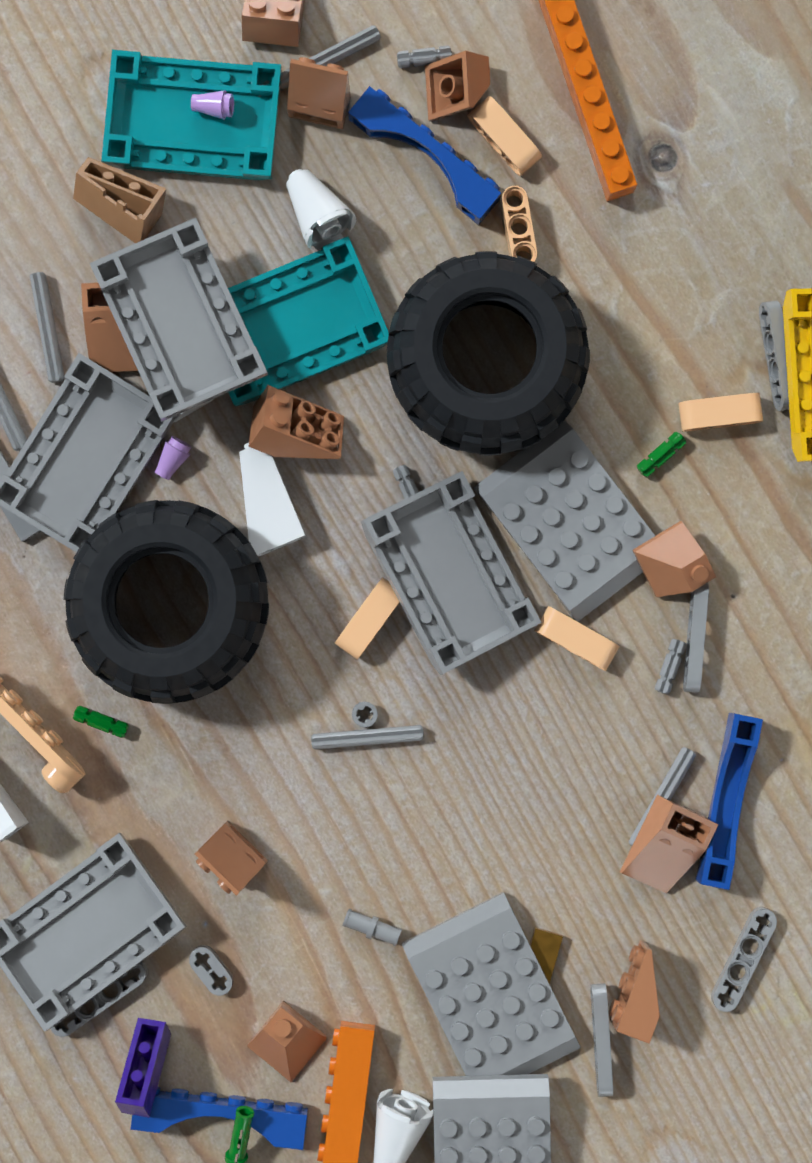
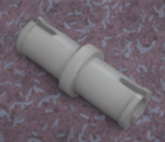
M351 909L347 911L342 925L343 927L366 934L368 939L374 937L395 947L402 931L401 928L378 921L379 918L376 916L370 918Z

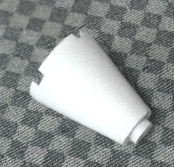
M298 169L289 175L286 186L308 248L311 249V246H314L316 250L323 249L322 246L344 238L341 233L346 228L349 231L354 228L356 216L353 211L310 170Z
M387 1089L380 1093L377 1100L373 1163H406L433 1118V1110H429L430 1103L427 1100L405 1090H402L400 1095L392 1094L393 1089Z

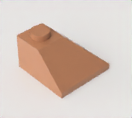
M463 51L425 65L428 121L433 122L471 109L476 105L490 86L488 56Z
M679 521L632 550L656 597L693 592L716 578L706 554L682 521Z
M282 1001L248 1043L247 1047L288 1081L292 1082L327 1039V1036L286 1002Z

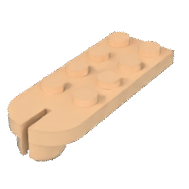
M0 677V714L48 761L42 769V775L46 782L60 793L68 792L86 775L84 769L61 745L63 742L62 738L53 730L48 732L41 725L43 722L42 718L32 709L28 712L21 705L23 699L14 690L8 691L1 684L3 679Z

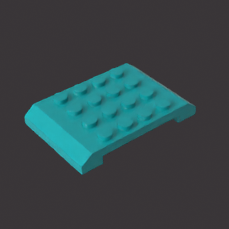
M112 50L101 162L121 169L258 181L272 179L282 73L281 64L253 62V65L142 56L140 52ZM266 81L270 82L268 85H260ZM226 90L227 93L234 96V112L232 117L221 119L200 112H192L191 97L193 94Z
M349 236L322 246L323 249L228 288L252 342L256 346L268 372L267 376L229 392L235 407L258 400L268 385L282 390L387 345L388 329Z

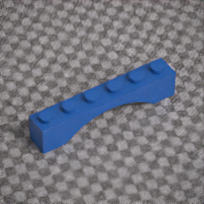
M369 86L348 111L349 120L370 138L399 140L416 147L428 155L440 167L448 179L455 196L457 208L477 225H480L499 202L501 192L498 190L500 187L488 177L484 179L477 174L478 169L468 160L463 162L456 157V151L445 142L440 144L433 138L434 133L423 124L418 126L411 120L413 118L406 109L403 107L397 109L392 105L390 97L380 89L375 91Z
M729 713L708 815V819L718 824V827L706 851L700 856L696 881L702 885L730 890L735 864L740 812L749 772L758 748L763 719Z
M158 1087L150 1118L132 1115L130 1130L160 1133L171 1125L186 1119L202 1116L223 1117L235 1120L236 1109L239 1106H248L254 1110L251 1127L262 1134L274 1147L303 1150L309 1108H302L303 1105L297 1102L277 1105L270 1099H257V1102L245 1101V1097L231 1095L226 1099L218 1098L217 1094L212 1092H201L200 1095H192L185 1089H172L171 1092L160 1091V1087Z

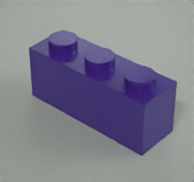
M144 1018L137 1019L115 1100L121 1113L150 1118L171 1038V1032L166 1022Z

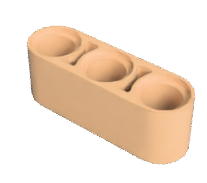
M488 96L467 115L472 125L517 175H523L542 158V154L536 145L491 96Z
M510 186L504 191L501 199V211L509 256L516 257L518 252L526 251L530 254L531 261L535 262L537 248L528 196L522 187ZM516 196L521 200L522 204L518 207H512L507 203L506 199ZM516 223H520L525 226L526 232L522 235H517L512 231L511 227Z
M760 393L696 399L678 403L682 432L763 422Z
M381 578L334 643L356 660L360 658L400 603L387 579Z
M550 606L547 607L540 619L542 623L538 624L534 630L541 636L604 671H607L620 648L616 643Z

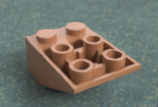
M245 0L242 11V41L298 47L305 0Z
M300 57L299 60L291 59L287 102L288 116L294 119L344 129L351 98L348 71H345L342 66L337 64L318 65L314 60Z
M81 283L83 319L89 359L111 373L138 371L99 284Z
M268 385L253 406L249 447L273 457L340 459L344 416Z
M657 795L620 873L667 893L706 851L718 824L690 809Z
M229 821L195 853L198 857L196 860L197 864L207 873L212 871L219 878L217 881L218 885L226 893L230 894L233 892L236 896L268 861Z
M640 940L638 946L634 945L630 952L628 961L632 962L628 973L624 972L621 976L618 986L619 989H622L618 1000L613 999L608 1014L612 1016L610 1020L617 1032L650 1044L660 1014L652 950L645 941Z

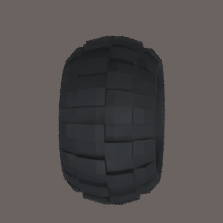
M497 251L475 252L474 255L460 258L453 257L436 265L435 269L424 277L419 278L406 292L404 299L396 313H394L387 343V364L393 391L410 420L421 431H424L440 444L450 449L484 456L500 455L525 449L557 429L570 414L582 393L590 363V349L585 319L581 310L577 308L569 295V290L556 276H551L539 268L537 263L521 256L516 258L497 254ZM476 305H496L515 312L530 325L536 338V358L531 371L521 383L505 392L484 394L464 387L452 376L443 356V338L449 323L460 311Z
M153 500L138 503L136 506L122 512H116L100 523L86 541H83L73 558L75 561L69 578L65 582L63 599L66 601L67 620L65 622L68 634L87 668L95 676H98L102 681L111 686L113 690L125 696L160 704L187 702L206 696L232 681L250 662L260 645L259 643L269 615L268 582L264 568L251 543L243 533L227 519L207 508L180 500ZM165 553L182 557L197 568L204 578L208 589L209 606L202 626L190 639L173 647L155 648L136 641L125 631L118 619L116 598L121 579L133 563L152 554Z

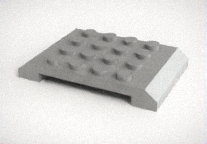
M196 217L89 263L161 422L268 375Z
M78 353L64 376L66 379L6 475L3 474L0 478V506L75 552L78 551L83 541H86L99 527L100 523L116 512L118 513L176 417L173 416L161 422L150 396Z
M565 420L549 435L534 445L523 449L473 488L508 531L575 621L579 622L643 573L632 550L655 537V534L578 434Z
M463 471L361 521L366 539L431 664L440 675L542 623L530 599H525L473 499L475 494Z
M122 833L115 835L96 850L97 852L8 918L0 921V967L44 1032L63 1021L187 927Z
M504 892L402 942L407 958L466 1076L530 1074L581 1048Z
M548 1074L432 1077L435 1163H551Z

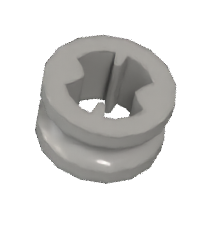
M363 701L354 706L352 718L360 727H369L377 720V709L370 702ZM365 706L371 708L369 713L373 712L372 718L366 719L365 722L359 721L360 716L356 715L358 709L363 710Z

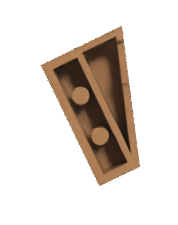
M88 157L76 172L73 199L128 239L137 243L146 239L161 217L166 188Z

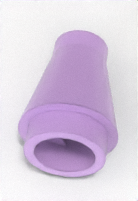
M226 90L193 94L191 97L192 112H200L221 119L232 117L234 112V96L227 93Z
M171 436L169 441H165L155 473L164 479L170 480L171 476L190 456L191 446L179 438Z

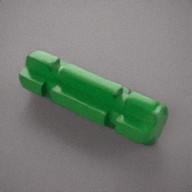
M674 432L668 438L669 441L667 443L664 441L648 455V460L644 458L637 465L638 471L647 478L653 474L656 466L658 468L676 454V449L679 451L686 445L687 442L680 433Z
M77 706L73 719L77 722H86L88 726L107 733L113 732L112 735L120 738L125 737L128 731V723L120 720L116 722L114 721L115 718L96 711L90 712V709L83 706Z

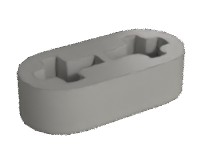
M200 945L196 947L189 957L191 968L212 994L221 996L228 993L234 982L230 970L210 946ZM198 952L202 955L207 953L210 956L207 962L211 969H208L204 963L200 965L196 963ZM213 971L218 977L225 976L227 978L224 983L225 988L214 986L216 979L212 974Z

